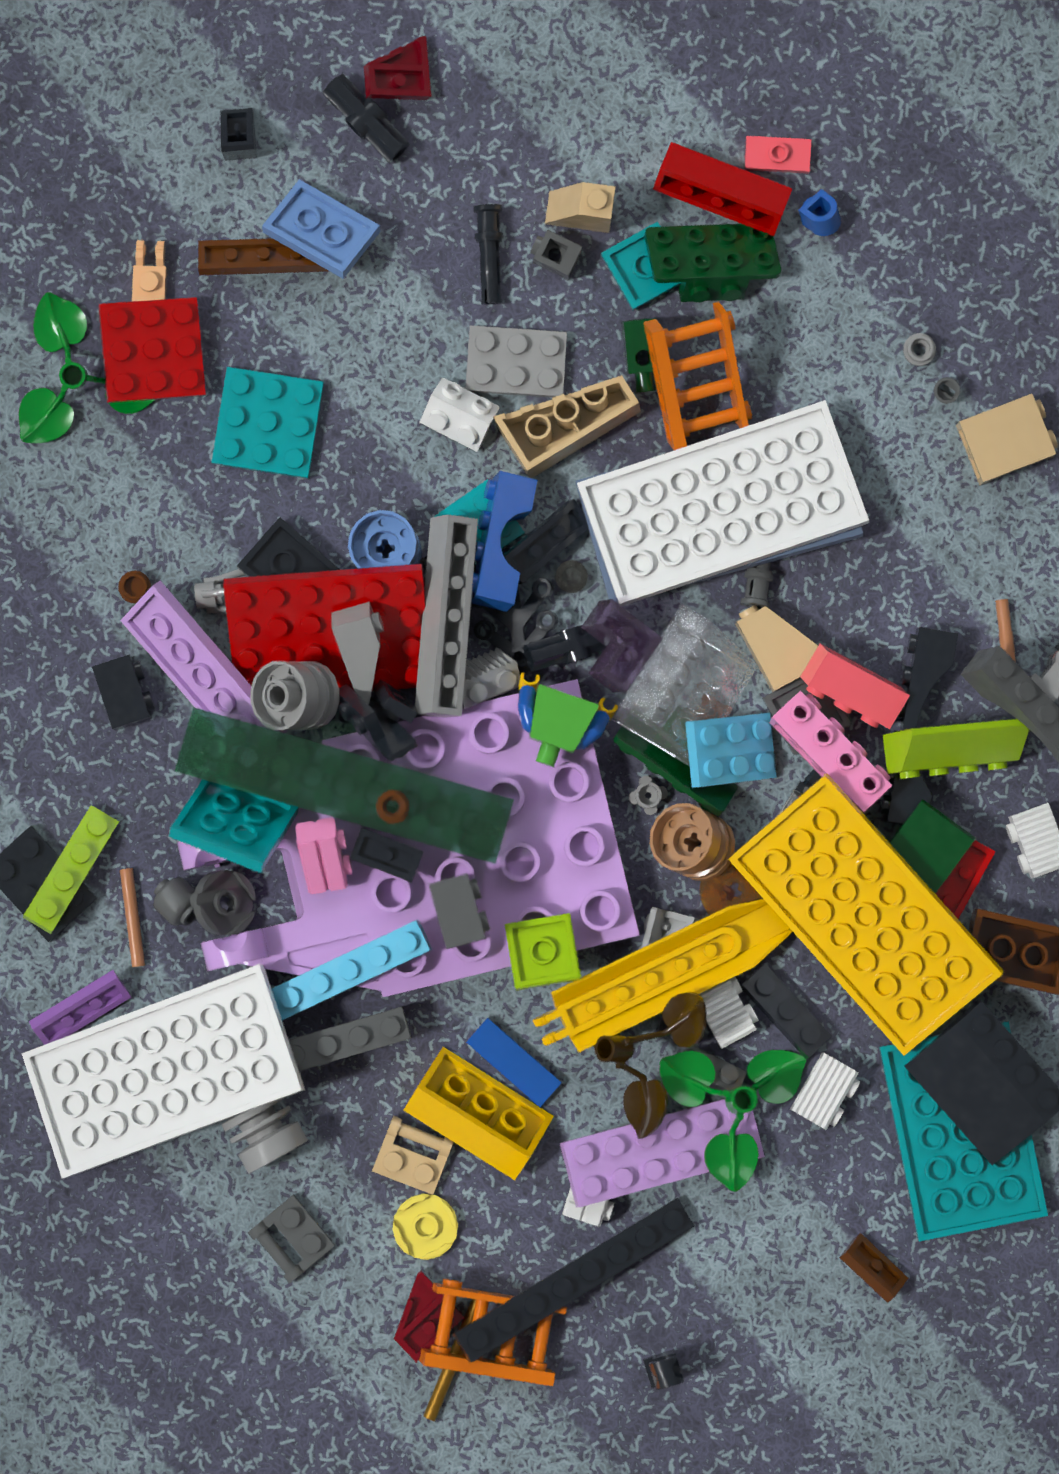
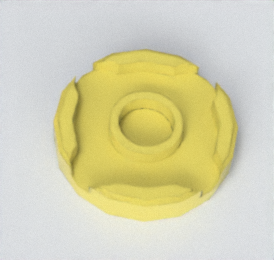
M422 1193L411 1196L400 1205L394 1216L393 1233L395 1241L403 1252L414 1258L429 1260L440 1257L451 1248L457 1237L458 1221L456 1213L446 1200L437 1195Z

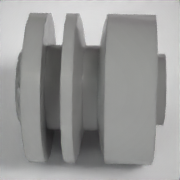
M272 661L263 666L254 677L251 686V705L255 716L262 725L272 730H317L327 725L335 716L339 705V687L333 673L327 666L319 662Z

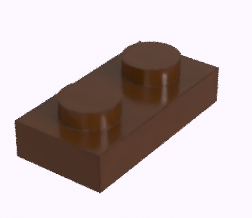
M861 1233L851 1241L839 1257L887 1303L897 1295L908 1279L896 1265Z

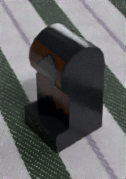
M674 1349L643 1359L651 1388L656 1387V1390H660L684 1382Z

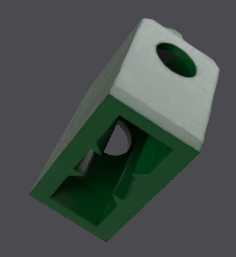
M656 318L621 321L627 374H634L636 393L656 391L643 323ZM641 350H646L648 362L642 365L638 364L637 353Z

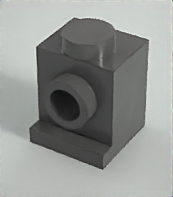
M547 230L544 238L538 235L530 253L535 255L533 258L534 264L568 281L580 258L583 246ZM553 250H557L561 254V258L557 261H552L548 256Z

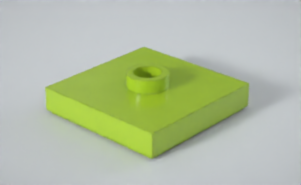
M570 913L504 924L516 991L581 980Z

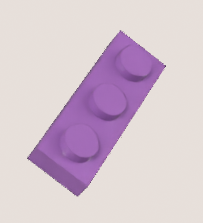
M112 970L33 1018L29 1023L35 1034L46 1045L71 1035L130 999L131 995L115 971Z

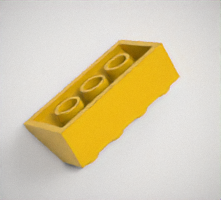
M442 1047L403 1111L513 1180L517 1178L530 1159L554 1117L445 1047Z

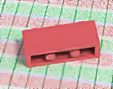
M821 643L800 676L808 685L806 688L808 692L820 699H823L825 695L835 700L833 704L846 713L850 714L852 710L862 714L861 720L875 728H878L879 724L890 729L910 696L901 686Z

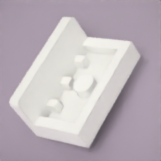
M442 378L431 394L419 423L478 452L494 419L493 416H496L500 407L488 399L461 387L459 384Z

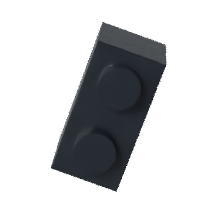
M126 655L92 666L113 730L116 731L152 719L150 711L155 710V705L150 691H143L140 680L145 679V674L140 660L134 661L131 655Z

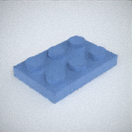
M299 179L262 225V230L269 237L344 279L378 236L380 225Z

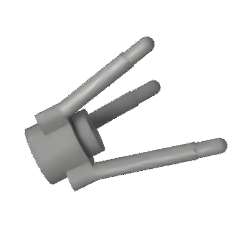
M237 569L216 577L204 578L203 583H195L194 592L197 609L206 608L207 614H227L226 606L218 605L224 603V588L222 584L218 583L223 582L224 579L236 578L245 574Z

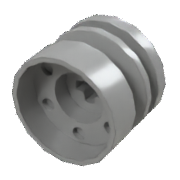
M283 1099L245 1111L221 1124L225 1132L237 1125L240 1127L242 1132L229 1140L231 1143L247 1140L249 1146L242 1150L238 1156L248 1174L308 1141L298 1121L284 1126L280 1121L291 1111V1108L287 1106L275 1112L272 1105Z

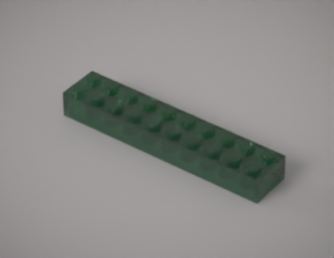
M195 707L192 709L174 770L184 775L493 864L497 863L514 804V799ZM389 790L402 792L410 803L408 816L403 821L395 824L383 821L376 810L378 798ZM395 800L390 801L387 804L388 812H398L400 808L399 803Z

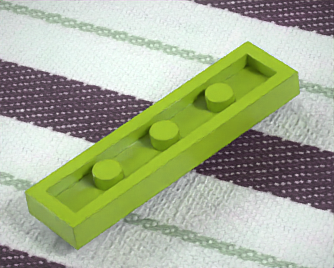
M92 805L89 807L24 913V919L50 934L53 932L119 821Z

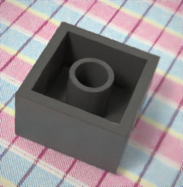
M467 873L429 884L446 949L486 939L484 932L489 931L490 927L486 912H478L475 900L480 899L481 894L476 878L470 880Z

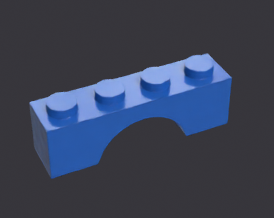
M499 471L492 480L489 479L487 481L484 498L488 499L487 509L481 512L478 529L482 530L481 540L476 542L474 561H476L475 572H473L471 603L505 612L515 604L520 573L506 561L500 545L501 533L507 523L524 519L532 511L538 480Z

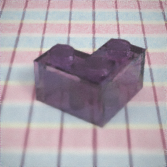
M613 599L599 601L581 626V628L606 646L588 674L613 693L627 692L663 639Z

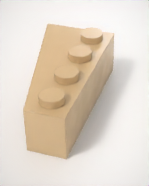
M621 375L581 388L580 391L567 395L562 394L553 397L552 400L521 407L520 410L496 415L493 418L497 428L525 473L532 479L640 413L641 410L639 401Z

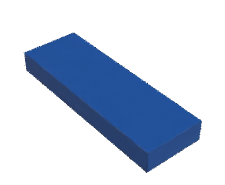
M489 1018L481 1024L466 1042L539 1107L544 1104L562 1083Z

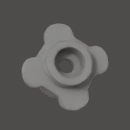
M643 776L639 779L637 789L629 794V801L633 805L638 804L644 808L646 814L653 815L657 812V805L662 799L667 797L668 792L664 786L659 787L653 783L651 777ZM647 792L651 793V798L649 799L645 797Z

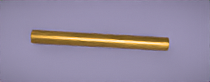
M471 1299L459 1330L472 1322L476 1299ZM455 1339L450 1353L463 1355V1351ZM442 1369L423 1417L432 1421L436 1420L456 1371Z

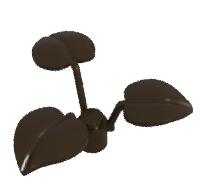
M681 993L668 1001L663 1010V1020L669 1027L666 1030L634 1037L622 1036L621 1034L624 1032L622 1031L614 1036H601L596 1041V1044L593 1045L596 1057L601 1062H615L616 1069H623L640 1080L630 1083L623 1097L625 1114L635 1129L638 1139L648 1137L661 1125L668 1108V1096L660 1080L653 1079L647 1081L645 1074L626 1064L634 1054L633 1043L665 1037L672 1033L673 1041L679 1047L690 1048L698 1044L706 1029V1005L703 998L697 993Z

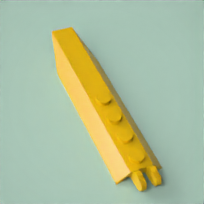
M764 899L725 907L581 977V980L573 981L552 991L551 995L556 1009L533 1019L535 1027L544 1026L560 1017L564 1028L552 1031L541 1038L544 1046L569 1036L577 1051L581 1052L595 1045L601 1036H614L663 1012L668 1001L678 994L688 992L700 994L755 967L793 931Z

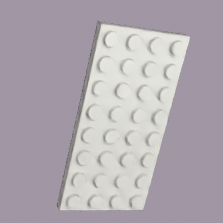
M826 400L577 483L619 607L869 524V518Z
M263 964L255 965L22 1053L62 1179L305 1090Z

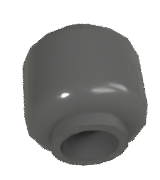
M176 877L170 881L165 879L154 890L156 896L153 906L171 925L179 926L183 924L187 926L196 919L194 909L190 905V896L196 889L184 878Z

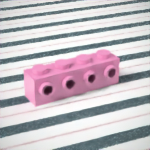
M800 690L771 718L769 723L821 777L827 773L864 814L892 787V784L889 782L891 779L889 774L880 765L877 764L874 767L865 758L868 755L865 749L856 741L851 743L843 735L845 730L842 725L833 717L828 719L820 711L822 706L814 696L809 693L805 695Z

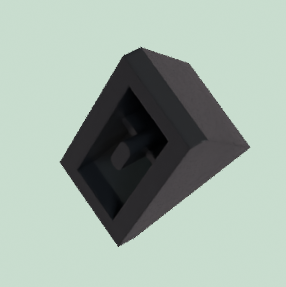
M253 108L220 110L221 151L224 160L257 158Z

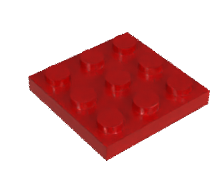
M197 297L103 303L98 305L107 403L206 395Z

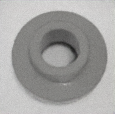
M913 334L904 343L903 354L910 364L924 366L933 360L936 354V345L933 339L926 334ZM915 345H922L925 348V354L922 356L916 355L913 351Z

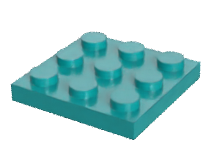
M227 367L211 463L309 479L324 382Z
M208 770L170 827L169 837L261 873L296 818L300 805Z

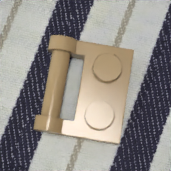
M393 1116L372 1171L433 1195L454 1142L446 1137L443 1139L402 1123L403 1119ZM396 1135L438 1150L437 1159H432L394 1144Z

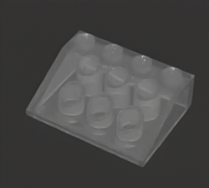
M681 603L612 720L690 766L685 722L728 717L758 665L711 620Z

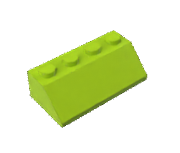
M1018 719L915 728L884 734L883 742L887 773H900V779L920 777L919 771L929 770L930 776L949 774V768L958 767L959 773L979 771L978 765H988V771L1007 769V762L1020 760L1029 728Z

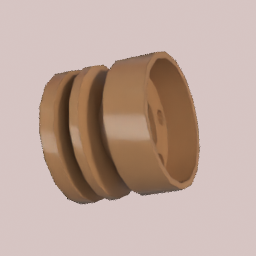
M677 803L666 808L656 818L650 831V847L654 858L661 866L695 881H709L720 876L729 867L731 862L728 859L735 853V838L732 828L724 819L690 803Z

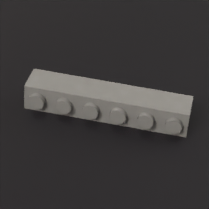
M449 514L430 518L424 590L425 609L422 614L415 709L418 715L442 718L462 716L478 519Z

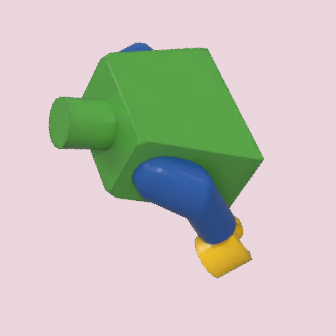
M522 672L520 675L518 712L522 728L529 733V739L541 743L535 760L538 763L554 768L560 750L572 754L575 749L585 750L602 736L607 724L618 709L616 704L612 710L604 708L603 702L605 698H601L598 704L541 685L539 684L540 676L537 674L534 682H527L524 679L525 672Z

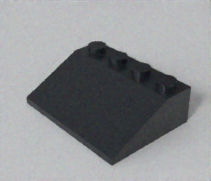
M976 1001L904 1065L991 1165L1000 1160L1059 1112V1087L982 1001Z

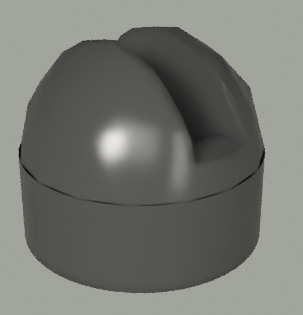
M944 377L935 384L934 395L938 401L948 404L954 402L959 397L960 385L954 378ZM942 383L955 391L953 397L939 388Z

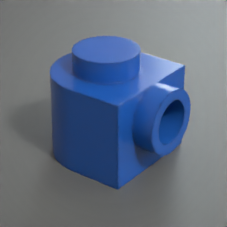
M822 189L813 197L806 199L798 210L802 225L818 236L831 235L841 225V217L835 199Z

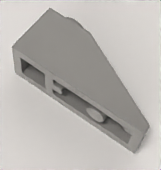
M370 602L332 612L331 628L353 689L369 705L380 646L379 632L384 631L379 612L373 613Z

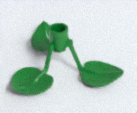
M51 292L45 293L37 306L33 325L34 335L38 344L45 351L56 352L62 347L64 348L66 364L59 371V379L63 385L58 397L50 389L38 388L28 392L22 399L19 406L20 439L26 443L50 442L63 436L70 429L74 420V410L69 404L62 402L69 388H82L87 381L105 384V378L88 375L84 366L72 362L69 344H77L84 338L87 331L85 314L74 303ZM155 400L109 403V405L120 413L132 414L145 409Z
M769 1050L759 1053L753 1057L747 1066V1075L755 1084L751 1087L741 1086L730 1091L709 1087L715 1080V1068L712 1061L700 1052L684 1051L663 1057L660 1060L659 1072L661 1082L667 1094L676 1103L686 1107H697L702 1104L707 1092L711 1095L724 1097L727 1109L731 1113L736 1114V1118L729 1130V1136L726 1134L714 1136L710 1139L704 1151L707 1169L731 1192L740 1190L749 1181L758 1162V1147L754 1138L749 1134L735 1136L740 1122L744 1119V1113L752 1111L757 1104L756 1090L758 1089V1093L764 1101L771 1104H781L790 1100L800 1085L802 1072L806 1064V1059L803 1056L786 1050Z

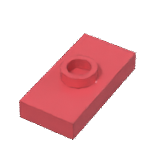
M746 136L744 170L809 174L811 139Z

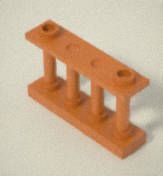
M720 302L713 303L714 319L674 330L663 329L656 319L643 322L666 438L673 450L686 447V437H689L692 432L735 421L739 428L749 426L748 420L752 419L750 405L743 398L731 331L735 330L734 318L731 311H726ZM718 331L720 349L676 361L673 358L670 359L668 348H671L673 343ZM724 361L727 378L681 391L679 388H675L674 378H677L679 373ZM727 391L730 392L732 408L689 420L681 418L680 408L684 407V403Z
M443 1279L442 1284L433 1283L432 1289L436 1293L444 1294L435 1344H431V1350L421 1349L419 1361L424 1366L553 1386L555 1373L551 1369H547V1363H545L553 1313L538 1322L532 1360H528L527 1365L515 1363V1358L512 1357L516 1336L501 1344L500 1354L496 1355L495 1360L480 1357L474 1362L469 1363L464 1353L463 1355L450 1353L451 1348L448 1347L457 1296L476 1299L472 1322L487 1313L489 1302L503 1304L514 1296L463 1288V1282L451 1279ZM564 1306L555 1311V1313L566 1314L567 1307Z

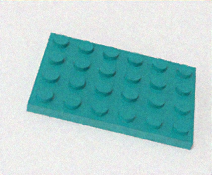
M1009 1021L1001 1022L1011 1033ZM938 1035L926 1037L905 1056L894 1044L880 1046L879 1051L918 1241L1048 1216L1032 1134L991 1165L904 1067L907 1062Z

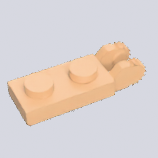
M137 240L136 265H133L132 302L166 299L167 268L165 267V241H157L155 246L156 266H144L146 255L145 240Z

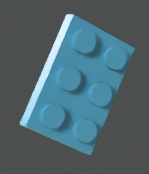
M770 713L685 722L692 787L777 778L772 726L769 723L771 720Z

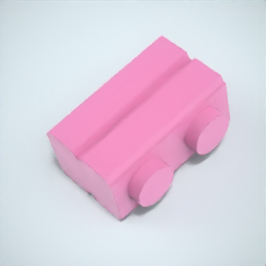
M332 817L319 819L316 822L298 823L295 826L297 846L308 892L312 895L324 893L328 889L330 891L346 889L348 886L347 875L353 874L350 855H343L342 849H347L344 829L337 830L335 819Z

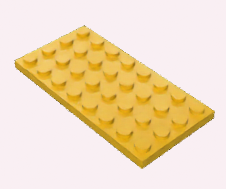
M827 773L728 859L904 1056L1004 972Z

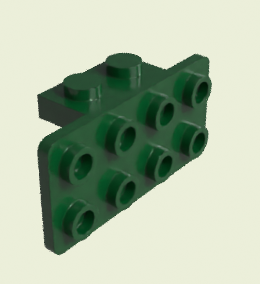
M743 224L649 227L645 231L644 237L654 281L657 283L681 282L679 288L681 302L701 303L704 301L742 300L745 297L749 280L776 279L781 274V265L774 236Z
M676 706L659 729L637 712H631L613 738L619 748L624 753L633 755L644 763L646 768L652 773L659 774L665 778L678 792L687 794L697 801L703 810L720 816L732 799L738 786L735 783L692 787L685 722L696 721V719Z

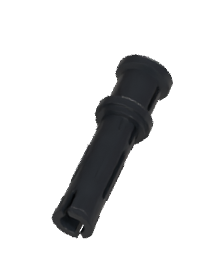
M502 205L473 206V209L477 213L478 232L474 235L476 243H479L481 304H502L499 243L503 239L499 221V212L502 211Z

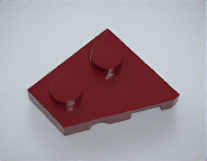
M420 36L413 42L403 47L400 46L387 55L380 56L364 66L366 98L428 100L431 97L426 36Z
M422 1270L417 1273L394 1336V1340L416 1363L420 1360L421 1349H431V1344H435L444 1294L436 1293L432 1289L433 1282ZM456 1306L451 1330L465 1317Z

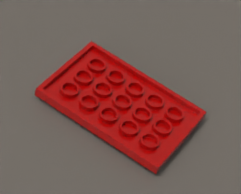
M422 564L224 579L223 586L232 664L251 686L259 670L272 661L319 662L327 666L335 676L339 688L348 684L353 689L331 628V613L370 602L373 613L379 612L384 631L379 632L380 646L372 691H374L380 679L397 689L416 688L422 614L425 609Z

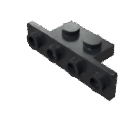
M348 684L339 688V705L337 710L345 721H349L358 734L363 735L388 761L401 758L418 746L416 740L398 722L382 712L384 708L372 697H370L368 705Z

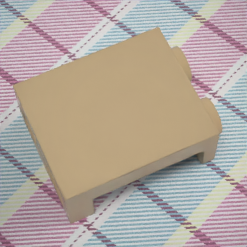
M1033 393L959 421L956 425L979 486L1039 461L1053 458L1056 455L1055 449L1058 448L1056 437L1052 430L1047 431L1043 418H1046L1045 409L1040 399L1035 401Z

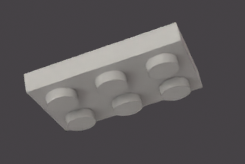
M470 326L466 389L477 393L556 397L562 395L567 332Z

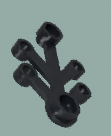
M510 548L502 549V553H506ZM537 579L532 585V594L522 608L518 586L515 604L507 612L471 603L474 607L484 608L511 630L512 642L496 632L492 622L485 620L476 623L474 627L475 636L480 640H488L516 661L517 653H524L523 645L545 638L547 633L558 625V617L554 612L542 611L536 619L537 627L527 639L525 638L524 627L544 599L553 594V583L548 579ZM545 582L548 590L542 595L539 593L538 587L541 583ZM545 615L552 617V623L548 627L543 625ZM486 624L489 626L490 631L484 637L480 633V628ZM526 661L522 664L517 663L519 674L531 672Z

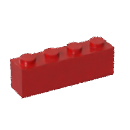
M673 142L669 145L653 187L655 191L772 236L776 233L793 189Z

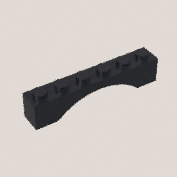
M919 627L916 629V634H910L907 653L912 654L911 665L904 667L902 685L907 686L906 692L910 696L898 715V718H902L900 731L917 728L921 708L930 690L940 677L953 666L958 633ZM919 771L920 777L900 779V773L889 774L891 778L889 782H891L892 787L890 788L889 795H883L881 814L886 815L885 822L902 825L922 799L931 804L932 794L923 780L921 771Z

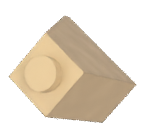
M581 182L549 191L545 224L609 233L616 186Z
M754 605L739 613L741 620L737 621L735 625L771 691L774 692L800 678L818 645L766 606L758 610L757 606Z

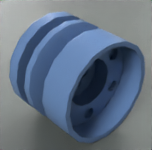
M378 510L367 513L355 523L349 534V554L358 569L421 564L422 547L419 537L408 521L393 511ZM389 544L392 550L395 551L389 553V558H384L379 551L385 550V545Z

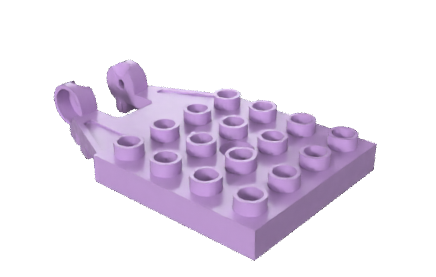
M578 679L547 686L582 699ZM519 693L484 701L465 710L462 709V716L458 717L422 716L414 718L411 724L407 721L398 722L416 740L418 746L409 751L405 756L394 761H388L358 732L322 740L323 747L266 790L268 793L300 805L296 818L276 848L283 855L297 919L201 943L207 971L237 964L248 966L263 964L264 968L268 970L301 975L415 920H420L433 950L357 985L358 987L379 990L382 993V997L510 967L511 961L504 925L508 923L570 913L576 951L639 936L593 743L585 750L575 749L573 754L560 750L554 768L536 762L541 743L529 739V733L522 728L517 707ZM389 790L402 792L410 803L408 816L403 821L395 824L383 821L376 810L378 798ZM395 800L390 801L387 804L388 812H398L400 808L399 803ZM479 816L480 821H487L494 826L496 831L502 830L503 837L498 838L494 851L488 854L489 859L482 860L481 856L473 855L464 846L459 847L458 840L463 838L464 830L473 822L472 817ZM332 817L335 819L337 830L344 829L347 849H342L343 855L349 854L351 856L361 828L424 851L412 883L351 860L353 874L347 875L348 886L346 889L335 891L328 889L324 893L311 895L308 892L297 846L295 826L302 822H316L319 819ZM180 841L177 842L184 871L213 865L215 868L221 867V863L229 862V860ZM468 873L470 880L475 878L477 880L481 898L475 900L478 912H486L490 930L484 932L486 939L446 949L429 884Z

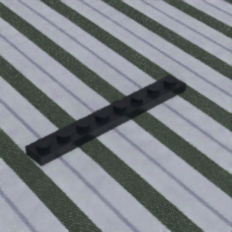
M675 1198L453 1333V1336L468 1362L472 1363L693 1228L694 1224L679 1199Z

